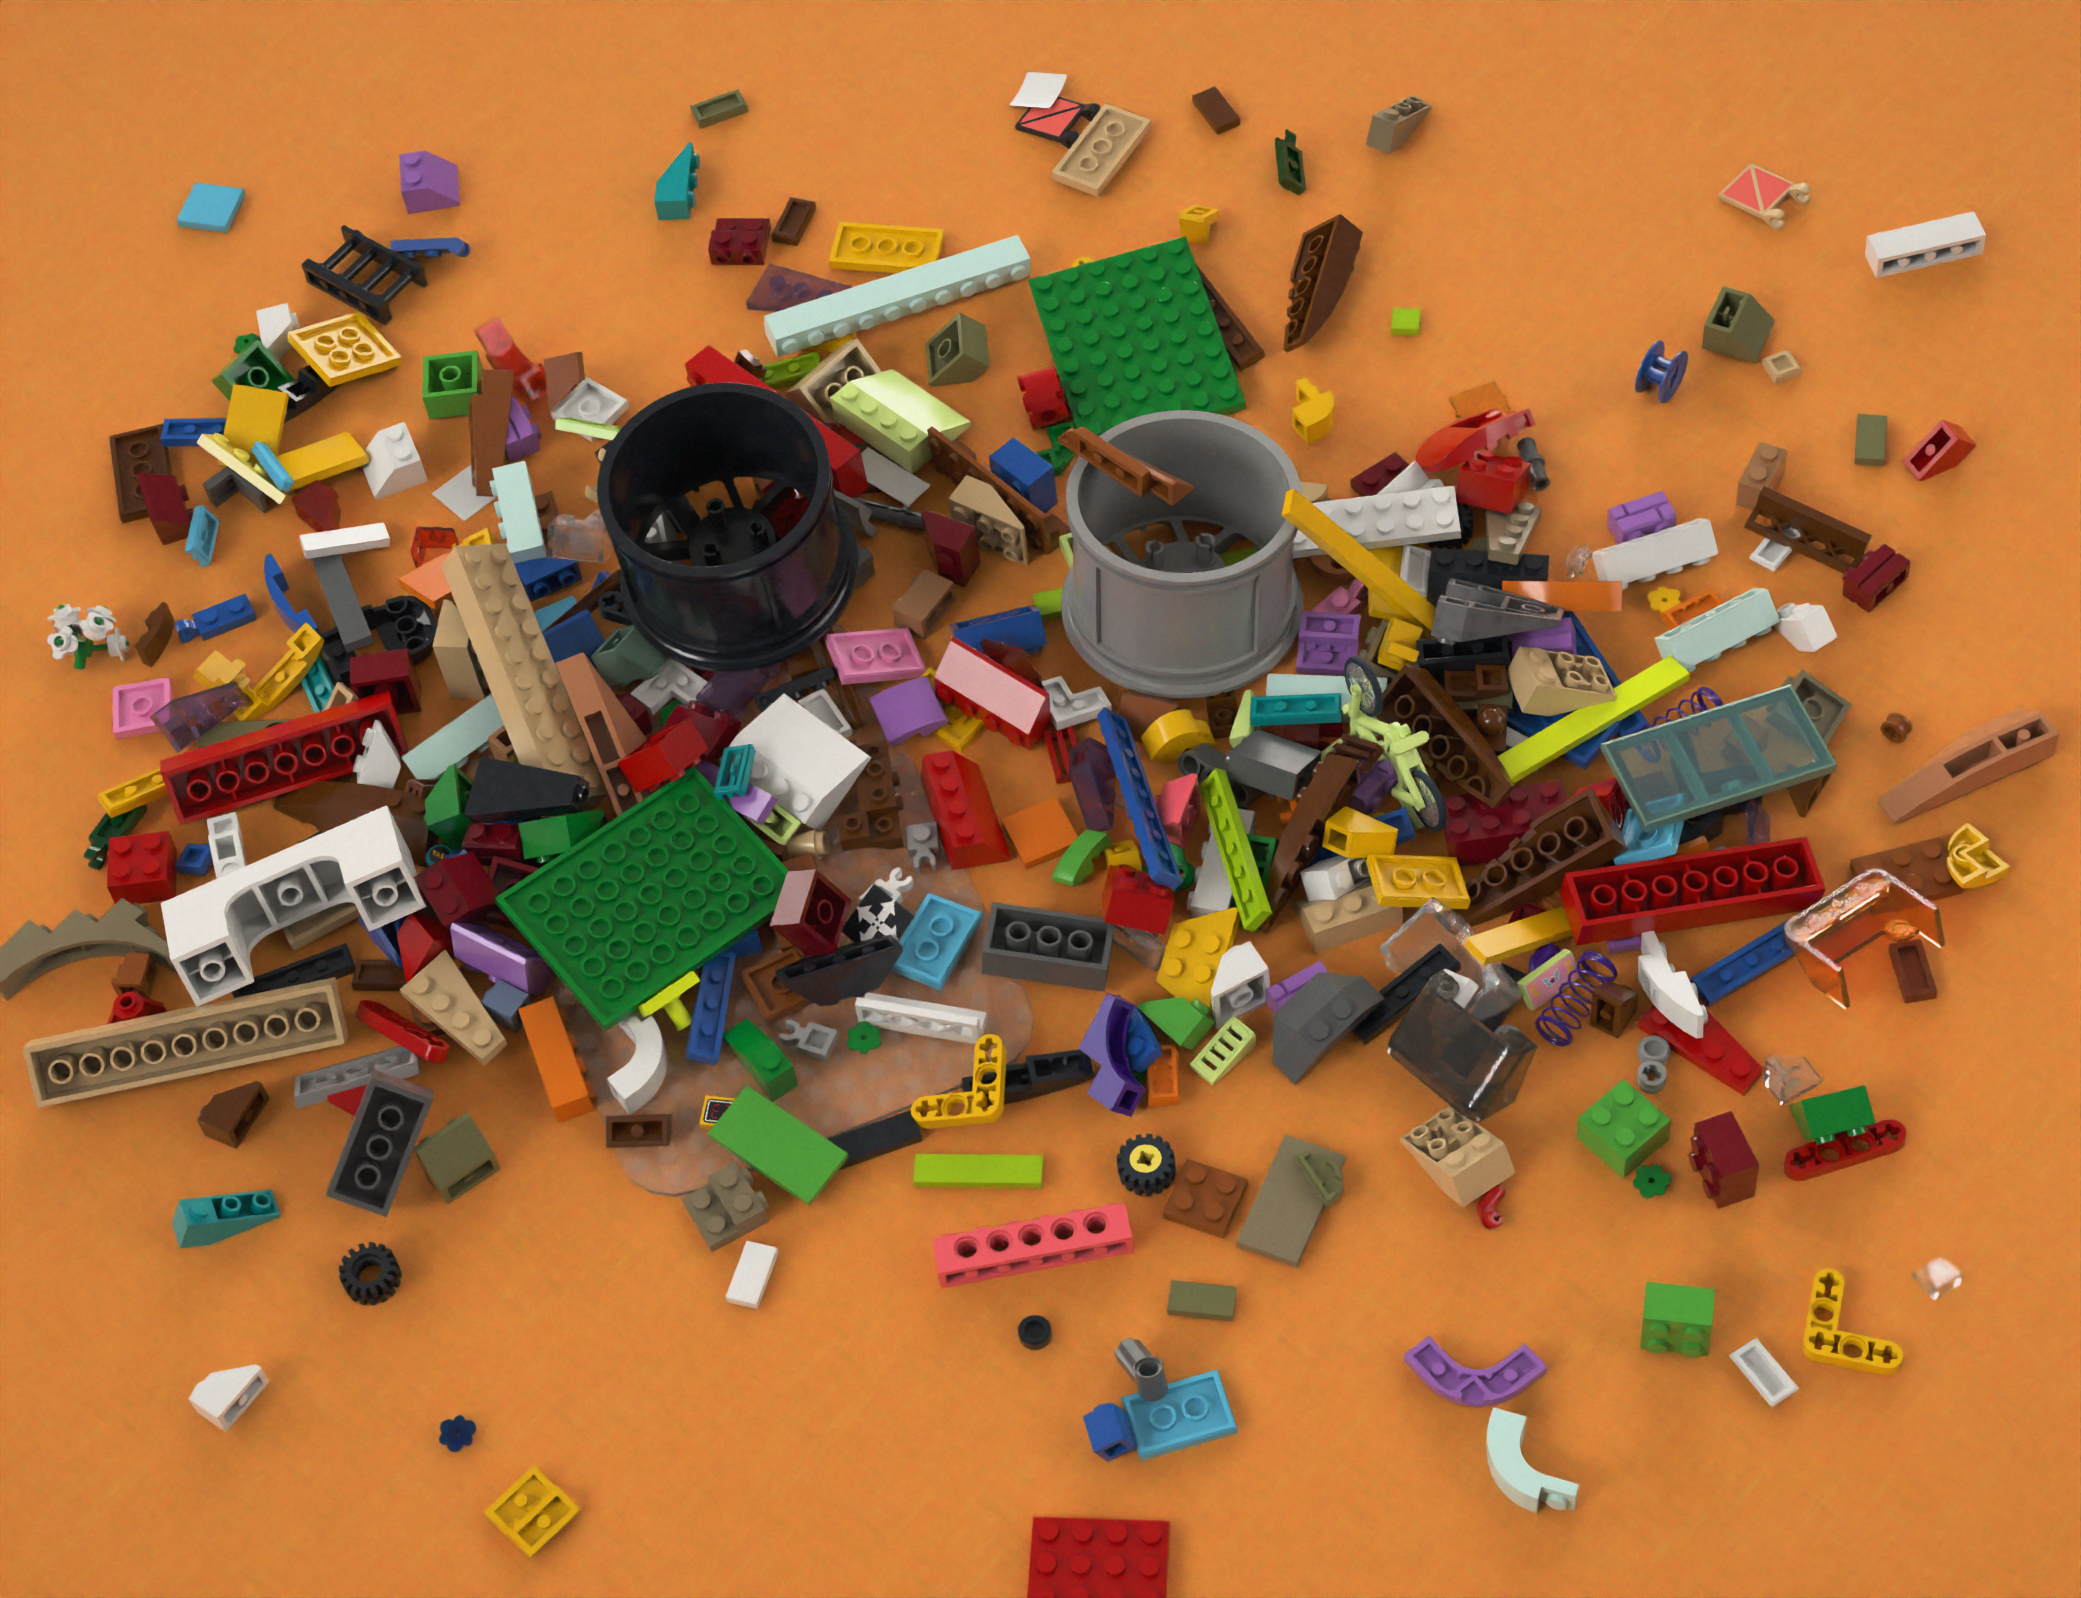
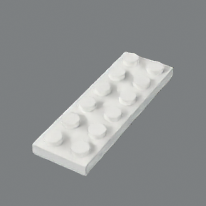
M1454 486L1312 503L1367 550L1461 538ZM1297 531L1294 538L1293 558L1327 554L1301 531Z

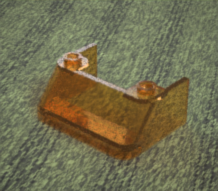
M1870 869L1863 872L1789 919L1783 928L1788 945L1812 985L1845 1010L1850 1007L1844 970L1837 965L1845 958L1881 935H1885L1892 941L1904 942L1921 934L1939 948L1945 946L1939 907L1883 869Z

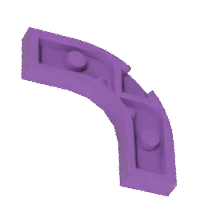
M1430 1336L1404 1354V1362L1432 1391L1446 1400L1466 1406L1483 1407L1506 1402L1522 1393L1547 1373V1366L1525 1343L1500 1363L1488 1369L1474 1370L1462 1367L1452 1360Z

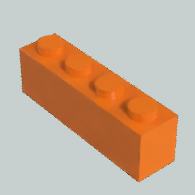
M552 996L519 1008L518 1011L558 1124L593 1112L594 1108L590 1099L595 1098L596 1095L590 1079L584 1081L581 1074L587 1072L582 1056H575L573 1053V1049L578 1048L573 1031L566 1032L564 1025L569 1023L564 1006L557 1008Z

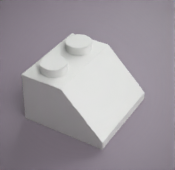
M405 422L378 431L364 450L369 463L362 465V469L375 501L428 482L421 459Z
M1250 941L1241 946L1237 945L1230 948L1221 957L1211 989L1213 1019L1216 1020L1213 1025L1216 1030L1223 1027L1233 1016L1239 1019L1267 1004L1266 989L1270 988L1269 968Z

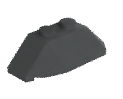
M1318 972L1273 1014L1272 1063L1296 1085L1385 1001V998L1363 976Z

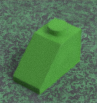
M1183 997L1141 1002L1137 1007L1178 1045L1190 1050L1195 1049L1216 1022L1208 1014L1210 1008L1197 998L1194 1001Z

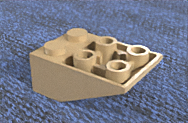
M966 475L948 498L951 518L975 526L978 545L985 550L999 553L1013 562L1017 561L1028 565L1029 557L1025 529L1022 523L990 484Z
M1519 646L1506 671L1507 679L1522 713L1550 717L1583 707L1615 701L1617 698L1600 659L1590 655L1580 656L1563 651L1554 652L1537 647Z
M1452 1105L1439 1111L1435 1116L1420 1126L1413 1128L1409 1133L1400 1138L1404 1147L1441 1190L1462 1207H1465L1515 1174L1505 1143Z

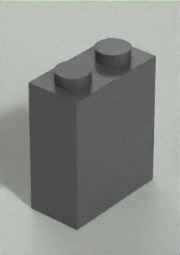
M1256 729L1228 752L1225 762L1226 766H1228L1227 777L1236 782L1293 801L1303 786L1308 787L1313 777H1311L1315 765L1321 761L1322 751Z

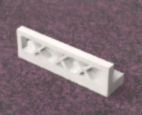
M866 992L864 998L857 997L855 1002L858 1021H867L871 1024V1027L877 1026L881 1029L976 1044L978 1039L983 1036L988 1020L987 1012L869 992Z

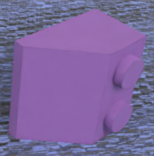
M427 151L399 155L401 193L408 214L460 206L458 168L456 164Z

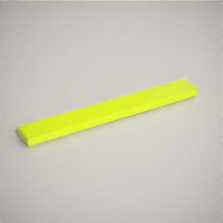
M1670 655L1613 688L1617 695L1615 701L1579 708L1497 757L1513 783L1604 731L1617 721H1621L1689 681L1690 673Z

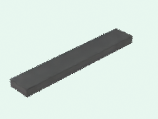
M341 555L311 558L346 652L348 653L373 644V637Z

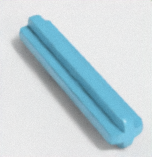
M254 442L255 446L251 448V452L278 489L289 492L291 490L290 487L294 485L290 475L266 443Z

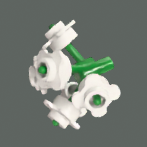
M70 604L59 605V607L53 610L54 615L47 617L48 621H55L53 628L58 632L56 634L51 633L47 638V643L53 649V658L61 660L64 656H71L73 654L75 655L73 667L81 670L85 669L87 657H91L94 651L108 649L110 657L120 656L121 661L125 660L124 653L129 651L128 646L130 643L127 641L126 635H120L118 628L114 629L115 634L107 635L106 644L94 645L93 641L105 639L106 633L113 630L112 622L117 620L111 616L112 611L107 609L106 606L96 605L95 608H87V619L80 621V616L77 613L81 611V608H71Z

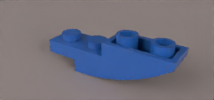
M547 557L514 564L530 602L544 598L555 591L582 580L576 558Z

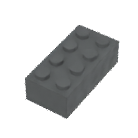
M992 902L982 952L981 974L1105 992L1114 942L1115 925L1105 923L1104 918Z
M373 1069L329 1180L326 1196L387 1217L433 1101L434 1091Z

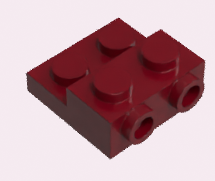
M717 218L715 230L711 232L708 248L711 265H764L771 229L770 218Z

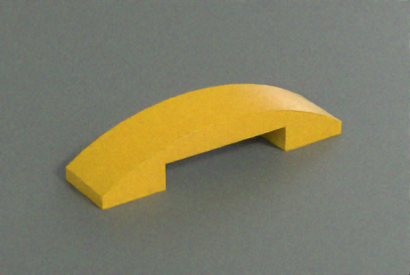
M305 622L286 642L291 649L253 689L246 685L226 707L239 721H254L270 711L302 681L317 659L325 640Z

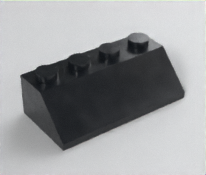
M1431 548L1427 601L1436 608L1440 596H1445L1447 585L1451 578L1478 583L1502 590V581H1548L1550 555L1523 553L1518 565L1488 560L1487 551Z

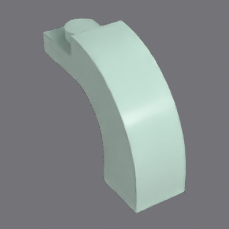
M1493 1407L1487 1429L1486 1452L1491 1475L1500 1490L1514 1503L1534 1513H1537L1540 1501L1545 1502L1549 1507L1556 1510L1569 1509L1574 1511L1578 1500L1579 1484L1542 1474L1529 1466L1520 1450L1526 1432V1416Z

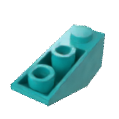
M693 143L686 145L656 183L654 203L659 220L690 219L691 208L696 206L693 189L698 188L696 169H700L699 153L694 152Z
M272 1189L179 1200L172 1220V1226L180 1249L212 1245L280 1217V1212Z

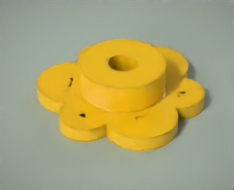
M1661 586L1657 591H1651L1647 595V600L1651 603V610H1659L1661 614L1681 604L1679 600L1680 592L1676 589L1668 590L1666 587Z

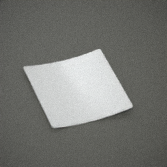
M1027 72L1019 92L1009 105L1050 108L1060 94L1067 75Z

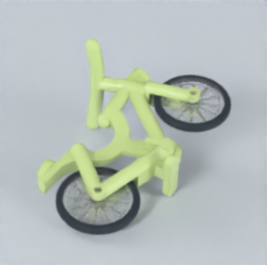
M1357 656L1348 658L1344 666V676L1351 700L1341 708L1345 716L1349 715L1351 717V730L1348 735L1378 743L1384 749L1377 761H1383L1387 758L1394 767L1398 783L1392 788L1391 795L1399 800L1402 808L1406 807L1415 831L1424 827L1432 831L1442 830L1447 822L1445 803L1438 787L1429 777L1417 751V747L1427 743L1429 734L1426 731H1420L1411 735V730L1407 724L1402 726L1398 722L1387 724L1372 718L1380 715L1383 710V695L1380 684L1371 667L1363 659ZM1383 735L1384 741H1378L1376 736ZM1340 738L1322 751V762L1329 752H1336L1333 748L1336 743H1343ZM1415 766L1416 770L1410 772L1409 769Z

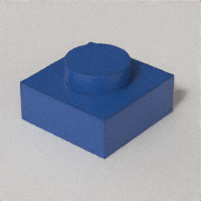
M187 844L175 864L179 874L205 875L213 861L210 845Z

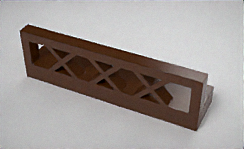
M1765 486L1761 490L1756 506L1744 528L1785 547H1791L1793 551L1843 574L1852 566L1854 568L1858 567L1872 535ZM1760 514L1770 519L1773 525L1763 526L1755 522ZM1789 528L1796 529L1801 537H1787L1783 530ZM1809 542H1821L1825 545L1826 549L1820 551L1813 549ZM1845 553L1853 557L1854 560L1851 565L1840 561L1837 555Z

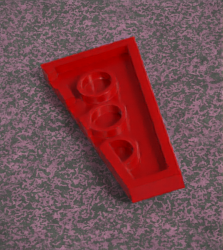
M1654 1004L1638 1021V1029L1649 1036L1656 1035L1662 1037L1669 1043L1672 1051L1742 1096H1745L1763 1074V1067L1708 1011V1023L1703 1026V1038H1695L1669 1021Z

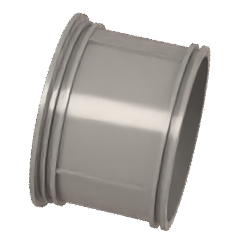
M1174 410L1151 413L1130 419L1107 430L1099 437L1115 448L1194 485V489L1174 506H1171L1152 492L1141 498L1082 457H1078L1069 475L1066 488V514L1073 536V564L1065 579L1061 595L1062 621L1072 646L1080 657L1102 676L1127 689L1157 697H1208L1218 695L1221 692L1226 693L1236 690L1264 676L1292 648L1299 634L1301 612L1303 611L1302 589L1293 568L1294 538L1298 529L1282 516L1286 492L1296 489L1302 495L1300 479L1290 458L1277 443L1260 430L1237 419L1210 412ZM1182 523L1205 524L1223 528V530L1215 537L1209 533H1201V541L1200 537L1197 536L1196 543L1189 541ZM1157 524L1169 527L1175 542L1163 544L1159 541L1157 548V540L1147 542L1145 546L1146 556L1142 562L1124 540L1126 533L1137 529L1144 531L1146 527ZM1241 539H1249L1255 544V549L1258 552L1231 566L1225 567L1223 560L1218 555L1224 553ZM1106 546H1109V547L1113 550L1114 553H1112L1110 550H1108V549L1106 548Z

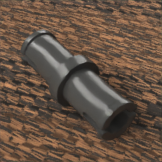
M1523 438L1518 442L1517 448L1523 461L1531 463L1529 475L1531 486L1536 491L1544 490L1550 484L1544 469V458L1538 453L1533 438Z

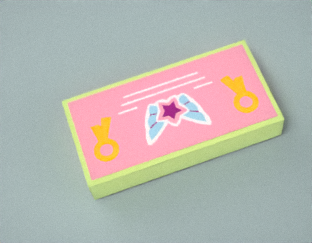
M1563 949L1517 982L1527 1008L1534 1011L1557 995L1561 984L1568 982L1570 971L1577 970L1576 961L1570 950ZM1578 972L1572 974L1571 982H1575L1580 978ZM1568 984V985H1565V986L1562 988V990H1564L1566 987H1568L1569 984Z

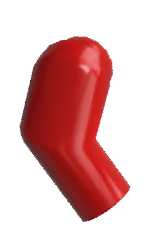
M1499 1185L1487 1191L1476 1206L1480 1223L1489 1230H1495L1503 1223V1215H1499L1497 1205L1506 1195V1192Z

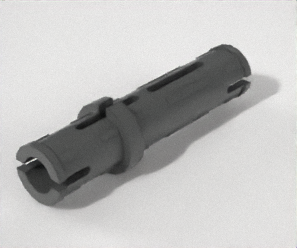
M857 496L852 498L873 511L870 516L872 519L894 523L903 529L909 527L924 531L921 512L913 511L911 507L891 506Z

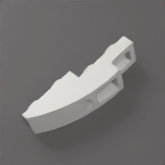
M233 812L207 819L208 840L216 878L218 879L248 866L237 813Z
M1654 930L1642 932L1641 956H1638V980L1644 992L1669 1021L1691 1036L1703 1038V1026L1708 1023V1015L1704 1004L1700 1005L1698 1002V991L1695 983H1690L1685 971L1676 972L1672 963L1668 964L1665 944L1658 941Z

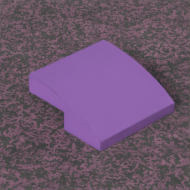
M1302 611L1296 672L1299 674L1344 676L1346 660L1352 656L1358 657L1361 615ZM1354 663L1352 665V676L1356 677L1357 666Z
M927 676L897 684L869 699L888 742L894 748L917 733L926 737L949 723Z

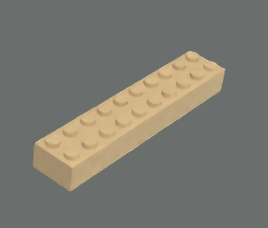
M506 543L455 546L441 564V568L519 763L574 774L590 783V795L588 801L583 806L582 812L595 810L608 793ZM568 814L541 816V818L562 816Z
M333 977L212 1002L198 1007L193 1006L30 1040L22 1049L36 1106L40 1108L342 1045L346 1043L349 1033L336 978Z

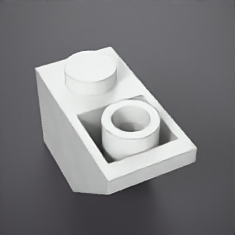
M1788 603L1777 610L1781 622L1773 625V627L1798 651L1815 652L1838 637L1824 606L1810 605L1809 603L1802 605Z
M375 720L372 729H366L362 745L366 747L363 756L357 755L353 772H357V783L393 789L401 768L400 755L381 721Z
M1340 855L1319 861L1301 871L1300 874L1308 901L1336 900L1370 881L1371 878L1366 865L1367 858H1346Z

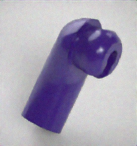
M1554 943L1539 947L1529 958V973L1561 951L1560 947L1554 945Z

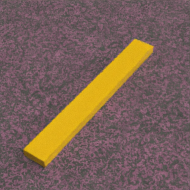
M1296 489L1286 492L1282 516L1287 521L1295 525L1299 531L1408 622L1423 628L1422 633L1429 639L1438 638L1431 636L1436 608Z

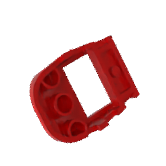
M1494 408L1456 420L1438 430L1421 445L1415 460L1424 472L1449 469L1475 458L1474 451L1483 447L1486 451H1490L1498 447V439L1504 436L1507 439H1512L1519 435V431L1527 427H1533L1536 423L1530 409L1502 413L1498 408Z

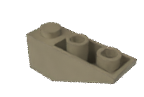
M1408 96L1377 112L1372 116L1366 145L1388 154L1401 148L1430 111L1431 105L1423 103V100L1419 97Z

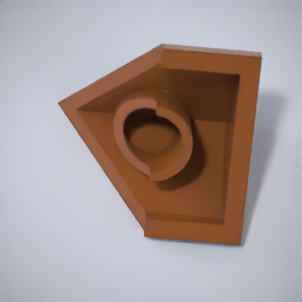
M582 352L543 359L550 413L570 390L577 387V383L585 380Z
M1129 689L1122 693L1119 715L1127 719L1134 742L1143 743L1141 736L1149 726L1161 716L1174 711L1179 705L1166 697L1143 694Z

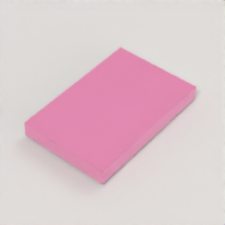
M909 627L826 635L825 643L842 685L919 678L926 672Z

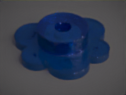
M462 1415L456 1416L453 1420H444L440 1425L442 1434L439 1436V1441L442 1445H447L449 1451L458 1452L463 1448V1445L469 1446L472 1444V1435L476 1432V1425L471 1420H465Z

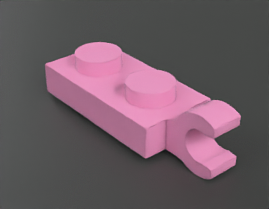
M1356 578L1348 590L1340 586L1310 612L1356 614L1362 609L1360 600L1368 596V588Z

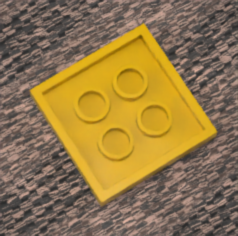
M359 311L288 332V342L329 387L401 366L402 357Z

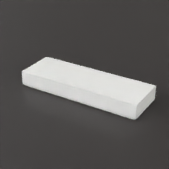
M384 523L300 535V544L305 558L311 559L389 547L390 537Z

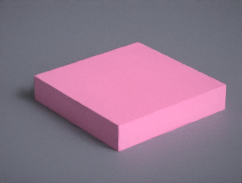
M170 677L113 687V734L116 739L174 730L173 684Z

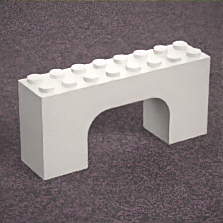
M388 806L381 807L161 903L170 960L197 1007L253 983L254 977L250 963V953L253 947L268 934L334 905L352 902L355 903L370 932L426 907L422 890L414 879L417 873L411 852Z

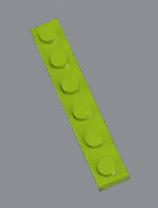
M1215 768L1199 786V790L1244 930L1255 932L1272 914L1226 771Z

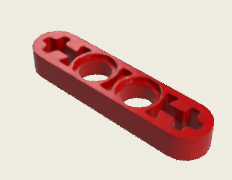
M361 1000L359 1002L356 1012V1018L427 1061L434 1063L446 1062L450 1045L379 1002L371 1000Z
M1888 1119L1866 1126L1868 1132L1848 1137L1847 1132L1835 1135V1141L1819 1145L1813 1142L1793 1148L1785 1156L1784 1173L1791 1180L1805 1181L1895 1153L1904 1146L1907 1133L1906 1128L1901 1122ZM1885 1132H1890L1891 1135H1897L1896 1140H1892L1890 1137H1885ZM1858 1139L1864 1140L1868 1143L1869 1149L1862 1152L1856 1151L1851 1146V1143ZM1825 1149H1832L1838 1153L1839 1157L1835 1161H1827L1822 1158L1820 1153ZM1794 1160H1798L1800 1164H1805L1804 1169H1800L1798 1165L1793 1166Z

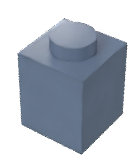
M499 979L493 988L486 991L481 1004L493 1022L517 1034L523 1026L518 1009L530 1005L532 1002L529 994Z

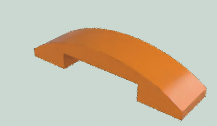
M1502 581L1503 591L1565 608L1564 611H1622V581Z

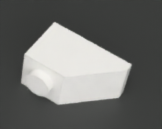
M288 303L256 311L262 344L278 362L292 347L288 342V332L300 328L296 312L291 313Z
M257 1364L210 1373L204 1381L199 1382L195 1386L192 1395L188 1399L198 1414L227 1432L267 1386L269 1380L262 1368Z

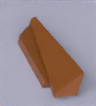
M482 369L478 379L479 395H472L468 405L472 485L476 488V496L493 497L489 482L494 480L492 469L503 466L514 372L511 370Z
M1084 426L1077 429L1071 427L1057 438L1059 443L1141 498L1152 492L1171 506H1174L1194 489V485L1115 448Z

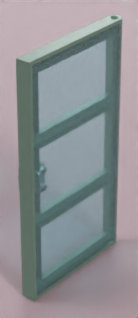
M1791 684L1600 744L1601 751L1644 833L1834 773L1837 768V763Z

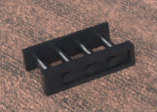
M343 225L341 231L345 243L324 263L318 264L308 258L301 264L307 283L386 325L392 319L389 302L411 281L423 288L428 285L424 274L425 270L417 261H411L364 236L359 230H353ZM352 250L362 254L342 274L331 271ZM372 260L381 264L362 284L351 282ZM391 271L401 275L382 295H375L370 292Z

